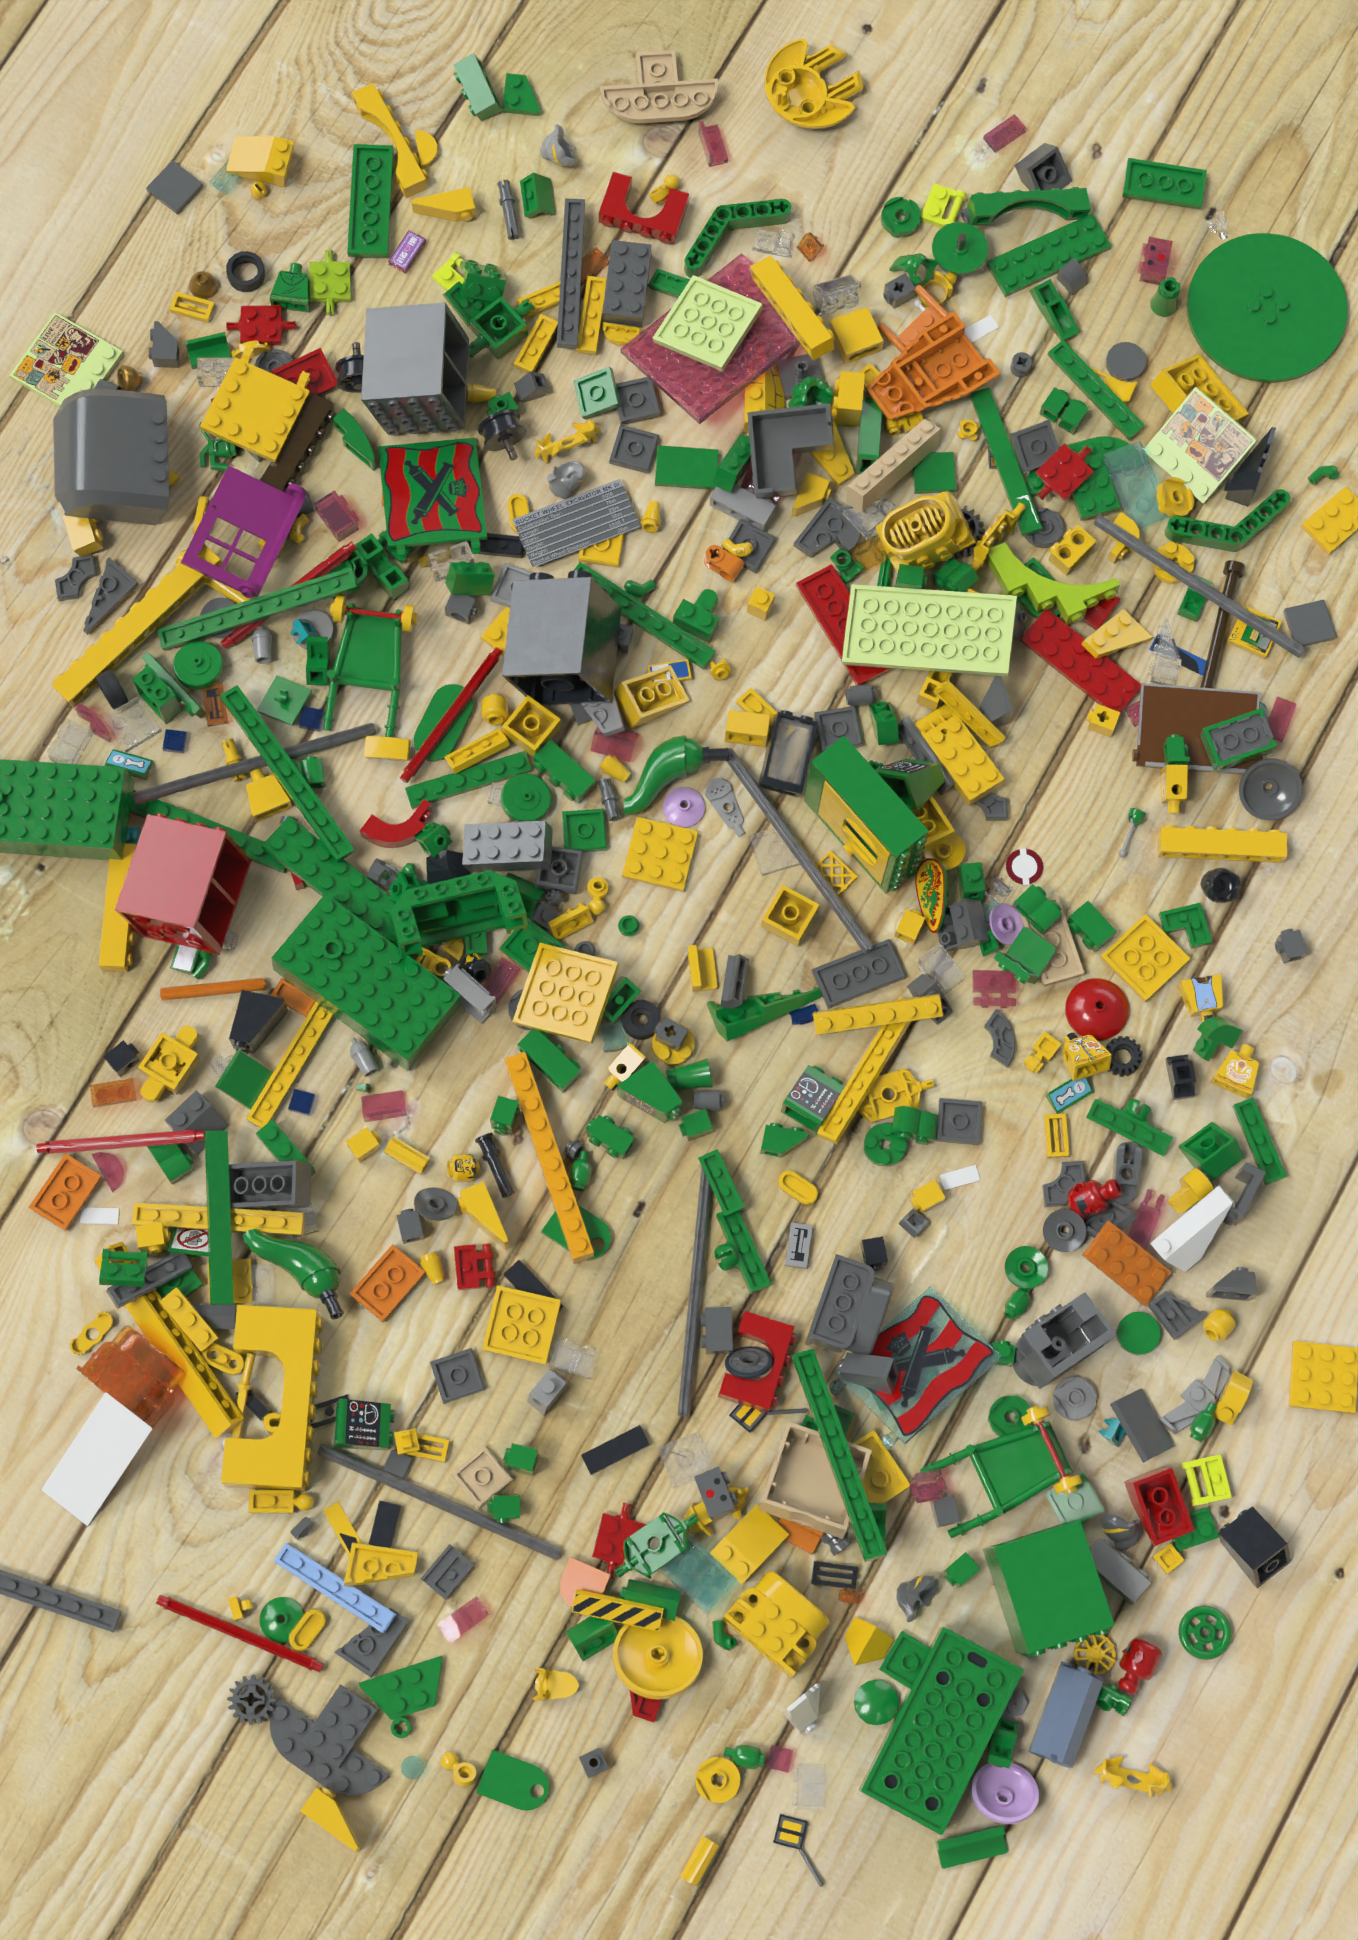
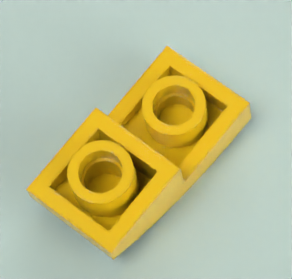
M366 736L364 757L409 761L411 740Z

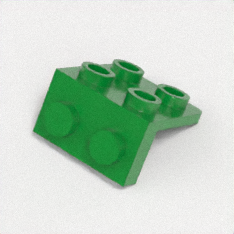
M474 260L461 261L460 267L465 273L461 290L462 296L494 302L500 296H503L506 279L496 265L489 263L486 266L480 265Z
M1023 927L1006 953L997 952L993 959L999 962L998 966L1004 971L1013 972L1015 974L1014 978L1023 984L1026 982L1036 984L1055 955L1057 948L1030 928Z

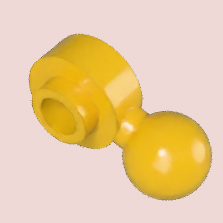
M674 174L667 175L664 179V184L655 188L649 194L652 202L661 204L666 201L670 188L676 190L679 187V178Z
M595 877L587 885V893L593 899L590 901L588 908L593 915H600L605 910V903L601 899L605 898L608 894V883L603 878ZM595 885H600L601 888H600V889H596L594 886H595Z
M446 1752L442 1755V1767L446 1770L454 1771L453 1780L458 1786L468 1787L475 1782L476 1769L472 1764L466 1762L459 1763L458 1756L454 1752Z

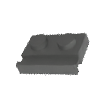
M449 1544L422 1576L421 1580L447 1600L475 1565Z

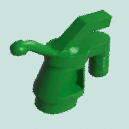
M201 430L208 443L199 453L200 467H206L205 455L209 452L211 470L225 472L229 464L216 462V457L232 458V456H237V446L221 438L211 439L205 431Z

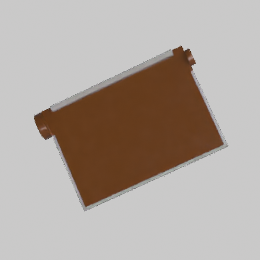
M1142 683L1140 689L1137 749L1132 751V762H1136V767L1164 768L1163 743L1171 735H1181L1184 739V744H1187L1188 755L1185 756L1190 758L1188 770L1214 772L1200 737L1202 729L1259 709L1260 692ZM1263 756L1216 773L1243 775L1249 766L1262 760Z

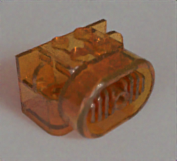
M125 1325L111 1342L103 1343L96 1352H92L91 1358L82 1368L78 1365L76 1369L101 1391L107 1392L153 1429L173 1405L175 1397L172 1391L185 1377V1371L135 1329Z

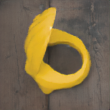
M545 1668L534 1669L539 1673L535 1680V1689L538 1692V1695L533 1698L535 1701L567 1698L576 1693L579 1687L576 1678L568 1672L548 1671Z

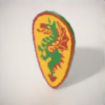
M927 858L921 862L917 868L918 872L915 874L916 893L927 927L932 933H938L943 924L946 898L949 895L947 891V874L941 861L936 858Z

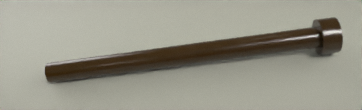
M1229 560L1224 565L1223 574L1226 575L1222 594L1231 600H1234L1238 578H1242L1244 575L1245 565L1243 563ZM1221 607L1218 609L1200 688L1213 689L1230 613Z

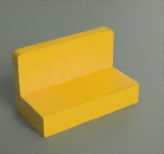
M729 710L724 742L766 747L770 716Z
M696 945L688 946L687 952L692 992L716 990L718 986L713 948L697 949Z

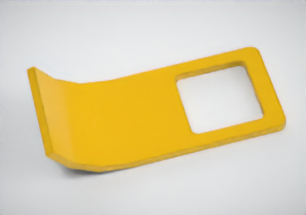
M1091 368L1096 374L1106 378L1104 383L1122 402L1130 400L1138 382H1124Z

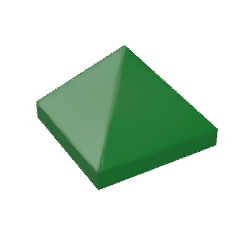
M992 930L988 931L990 941L980 944L983 956H987L1000 949L997 938Z

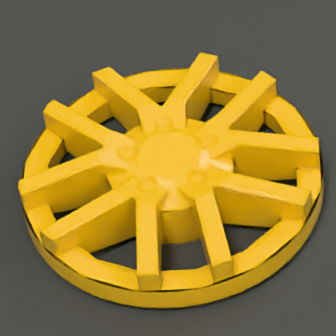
M1088 1635V1637H1092L1093 1645L1089 1646L1088 1641L1085 1640L1084 1644L1087 1649L1078 1648L1081 1642L1076 1643L1074 1647L1075 1663L1077 1666L1083 1667L1079 1661L1087 1660L1085 1669L1089 1668L1090 1663H1094V1671H1091V1673L1102 1675L1109 1671L1115 1663L1116 1652L1114 1644L1104 1635ZM1095 1636L1103 1639L1098 1645ZM1107 1642L1109 1647L1103 1650L1101 1645ZM1110 1649L1112 1651V1658L1105 1654ZM1078 1651L1085 1652L1086 1657L1078 1658ZM1103 1658L1111 1661L1108 1666L1102 1662ZM1098 1663L1105 1669L1097 1672Z

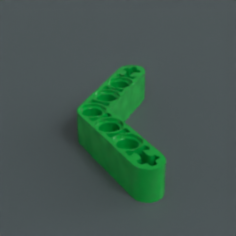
M773 199L718 206L685 257V274L690 278L693 275L697 277L701 275L728 230L786 224L790 220L791 203L786 199ZM764 212L766 213V215H760L758 213ZM744 214L746 217H739L738 215ZM722 216H723V217H726L727 219L722 220V219H719V217H722ZM715 232L716 235H710L709 233ZM700 248H706L707 250H706V251H700L699 249H700Z
M1283 489L1274 491L1236 526L1174 516L1169 519L1164 533L1166 538L1171 541L1237 552L1285 511L1290 501V495ZM1260 512H1266L1269 517L1261 515ZM1246 525H1252L1254 529L1251 530ZM1191 530H1197L1199 535L1193 534ZM1211 534H1217L1220 538L1216 539ZM1232 537L1238 538L1240 542H1234Z

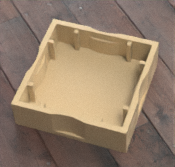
M787 1421L758 1510L843 1539L850 1520L818 1431ZM847 1442L862 1482L872 1450Z

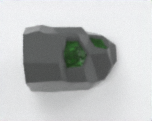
M376 858L368 871L367 878L374 884L389 890L388 888L398 878L397 873L399 871L395 867Z

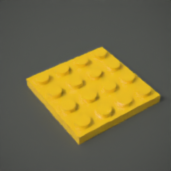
M539 943L512 1022L520 1026L593 1044L620 964L615 961Z

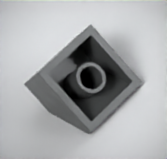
M1044 143L1014 165L1021 182L1029 191L1034 189H1061L1072 181L1058 146Z
M197 1090L165 1119L167 1125L173 1131H223L229 1126ZM205 1140L186 1143L197 1155L205 1149Z

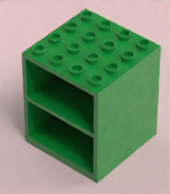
M1080 1520L1065 1522L983 1549L1016 1653L1035 1657L1046 1653L1045 1649L1056 1650L1066 1647V1642L1068 1641L1078 1643L1089 1639L1088 1635L1100 1636L1109 1633V1628L1115 1626Z

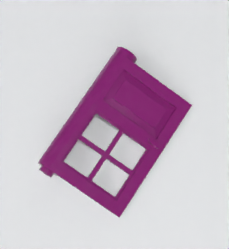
M228 465L181 560V564L241 592L246 598L258 597L307 496V491L297 484H289L286 493ZM217 517L240 528L232 545L209 535ZM243 530L266 541L258 559L235 548ZM206 539L229 550L221 568L198 557ZM232 553L255 563L247 581L224 570Z

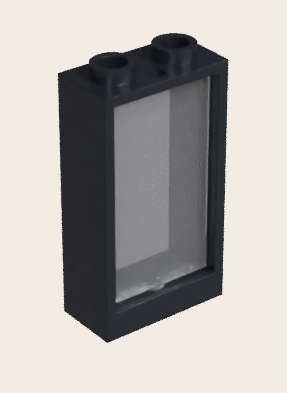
M781 710V712H777L774 715L758 783L760 788L797 798L802 795L818 722L813 721L812 717L804 715L801 717L793 716L792 712Z

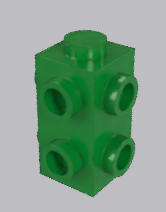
M598 1115L596 1119L592 1118L586 1126L588 1130L587 1137H589L588 1141L596 1147L601 1145L606 1148V1153L611 1157L624 1159L635 1142L633 1133L625 1127L619 1128L615 1125L616 1122L606 1115L604 1117Z

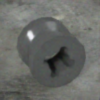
M1020 352L1014 355L1010 366L1011 373L1014 376L1022 378L1029 374L1032 365V359L1029 354Z

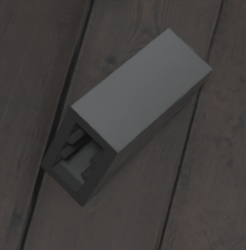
M847 1352L845 1359H841L838 1366L842 1380L891 1395L899 1376L895 1361L890 1357Z

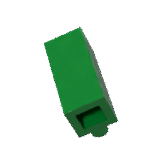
M629 1579L627 1587H622L620 1599L664 1608L662 1618L675 1621L681 1591Z

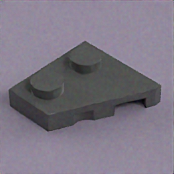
M1167 1291L1147 1305L1173 1340L1207 1316L1206 1312H1200L1190 1307L1189 1303L1178 1300Z

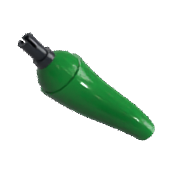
M686 735L673 737L662 742L648 757L633 794L624 799L625 815L643 812L669 783L696 772L703 763L729 761V749L702 747L698 741L693 738H687Z
M251 1229L243 1234L245 1244L255 1255L281 1267L297 1281L300 1288L306 1291L308 1295L320 1299L322 1304L326 1305L332 1320L343 1316L344 1312L337 1300L338 1295L336 1293L340 1282V1269L324 1251L304 1242L271 1237L263 1234L258 1229Z

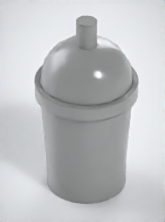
M261 624L259 629L254 631L251 641L253 642L255 662L264 664L271 662L272 636Z
M355 1037L352 1038L353 1044L350 1047L351 1058L354 1059L364 1077L372 1075L379 1070V1067L370 1051V1046L363 1041L357 1042Z

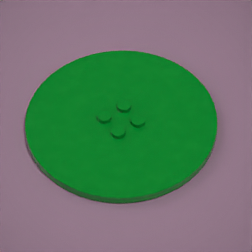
M1247 234L1219 245L1199 264L1187 294L1186 306L1189 326L1203 352L1214 363L1229 373L1256 382H1286L1314 371L1335 351L1347 322L1345 291L1339 276L1330 263L1305 243L1279 234Z

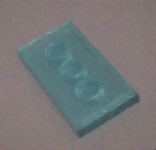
M1141 441L1102 456L1125 513L1136 523L1138 529L1170 517L1167 514H1162L1158 509L1159 503L1156 489L1158 481Z

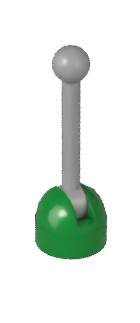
M1130 808L1128 813V820L1131 826L1123 848L1118 852L1121 858L1127 855L1126 849L1135 825L1141 824L1146 816V813L1139 809Z

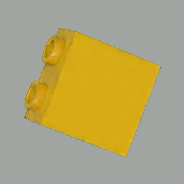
M868 307L856 309L849 314L837 316L830 320L829 329L835 337L834 342L844 364L882 351L883 339Z

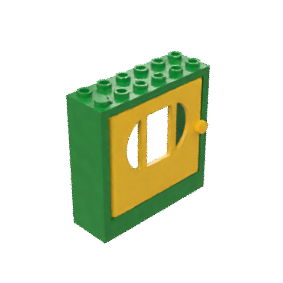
M842 736L811 761L804 802L843 845V851L849 857L851 855L883 892L885 894L890 890L894 892L902 885L901 881L906 877L910 879L918 872L917 868L922 859L921 855L924 853L923 849L925 848L929 831L845 736Z

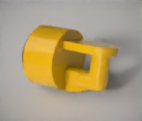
M1193 1168L1179 1179L1181 1188L1168 1199V1204L1172 1206L1174 1211L1183 1213L1211 1193L1215 1186L1201 1169Z

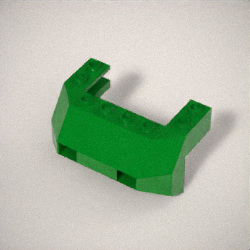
M491 870L407 889L388 912L394 944L399 948L402 959H406L407 955L415 953L423 955L422 947L480 934L485 931L505 928L507 934H511L512 930L528 929L527 915L516 881Z

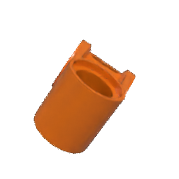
M712 545L707 548L704 558L706 567L722 576L725 580L734 582L745 565L743 560L718 545Z

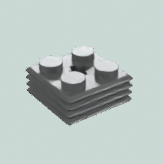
M552 846L551 869L537 870L535 887L549 891L551 889H558L562 893L577 894L583 852ZM558 866H561L563 871H561V873H556V870L554 869H557Z

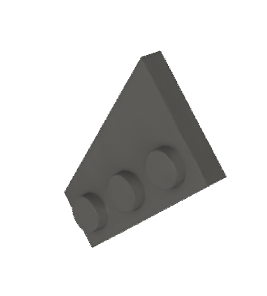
M829 497L796 539L793 546L811 557L834 542L838 533L854 522L860 525L863 519Z
M392 1608L389 1610L397 1616L385 1634L369 1624L367 1628L358 1635L356 1634L348 1643L337 1649L334 1653L372 1678L410 1622Z

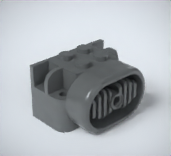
M836 1254L805 1345L809 1346V1343L823 1347L824 1350L828 1351L829 1349L837 1353L849 1351L871 1355L894 1290L893 1283L875 1277L874 1270L870 1266Z
M1085 1292L1063 1307L1061 1304L1057 1305L1047 1315H1042L1025 1329L1026 1332L1021 1335L1015 1344L1014 1364L1012 1366L1021 1380L1029 1385L1038 1386L1041 1389L1095 1353L1113 1339L1116 1334Z

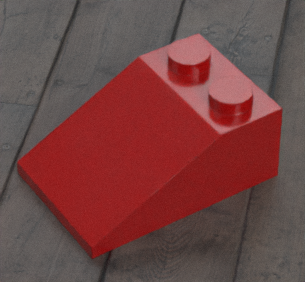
M1162 1466L1124 1481L1131 1503L1153 1546L1194 1531L1172 1467Z

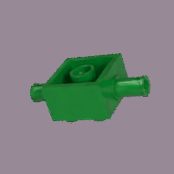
M500 296L470 320L471 329L478 338L469 344V356L473 358L482 349L488 348L498 359L528 335V328L522 318L535 309L533 304L528 299H525L524 302L513 309Z

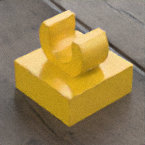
M416 1428L394 1432L398 1455L420 1451Z
M237 1596L228 1598L230 1609L236 1622L245 1619L243 1612L253 1609L250 1599L240 1602Z

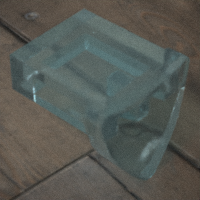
M621 1021L600 1025L604 1041L603 1051L605 1053L620 1051L627 1047L628 1042L625 1040Z

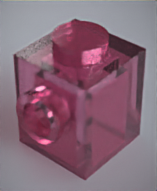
M940 1469L916 1473L910 1483L911 1494L914 1495L917 1503L941 1500L947 1490Z

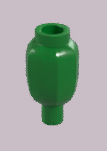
M580 1151L579 1159L571 1167L569 1181L572 1184V1190L584 1191V1187L590 1182L591 1165L587 1161L589 1153L586 1151Z
M1018 1289L1010 1295L1005 1303L1004 1315L1007 1318L1015 1320L1016 1317L1023 1315L1030 1302L1029 1293L1031 1289Z
M1209 1402L1206 1409L1196 1415L1190 1426L1191 1438L1202 1443L1203 1439H1207L1210 1436L1216 1422L1213 1414L1217 1407L1216 1405Z
M738 1745L734 1749L725 1747L723 1756L731 1757L734 1763L741 1767L756 1769L757 1767H763L766 1754L761 1753V1750L754 1746Z

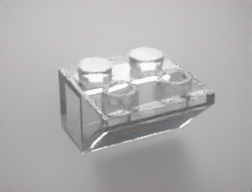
M850 274L814 285L813 297L820 315H829L843 308L850 309L855 307L859 303L861 284Z

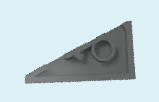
M110 557L106 560L103 576L101 575L100 584L93 597L89 616L85 620L83 631L87 635L138 586V582Z

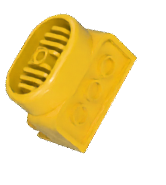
M949 491L941 492L935 496L925 495L918 497L892 510L884 518L883 522L876 526V531L886 554L896 570L899 569V564L924 567V570H928L934 567L935 563L941 560L946 561L952 558L953 554L976 543L957 499Z
M767 1571L754 1588L747 1589L722 1619L790 1679L814 1651L816 1640L830 1623L828 1617L817 1606L773 1571Z

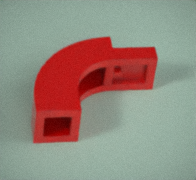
M423 799L412 816L400 824L386 823L371 814L360 829L361 837L374 845L384 848H400L417 841L415 836L422 832L423 827L426 826L423 821L427 822L431 817V803Z

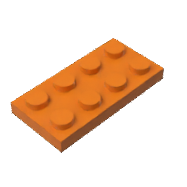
M1110 1221L1105 1223L1082 1254L1085 1259L1145 1307L1171 1273L1170 1270Z

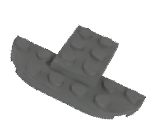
M341 1684L315 1722L282 1699L277 1698V1702L273 1706L275 1710L271 1712L270 1733L276 1749L287 1761L329 1790L343 1795H360L370 1792L389 1776L387 1772L352 1749L378 1711L376 1708Z

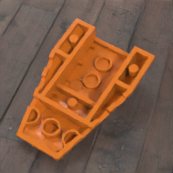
M955 311L922 330L915 340L909 343L904 348V351L866 387V391L889 421L967 396L1001 375L991 359L984 360L964 334L966 326Z

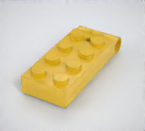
M946 704L914 723L954 780V787L968 806L1003 786L1004 777L962 720Z

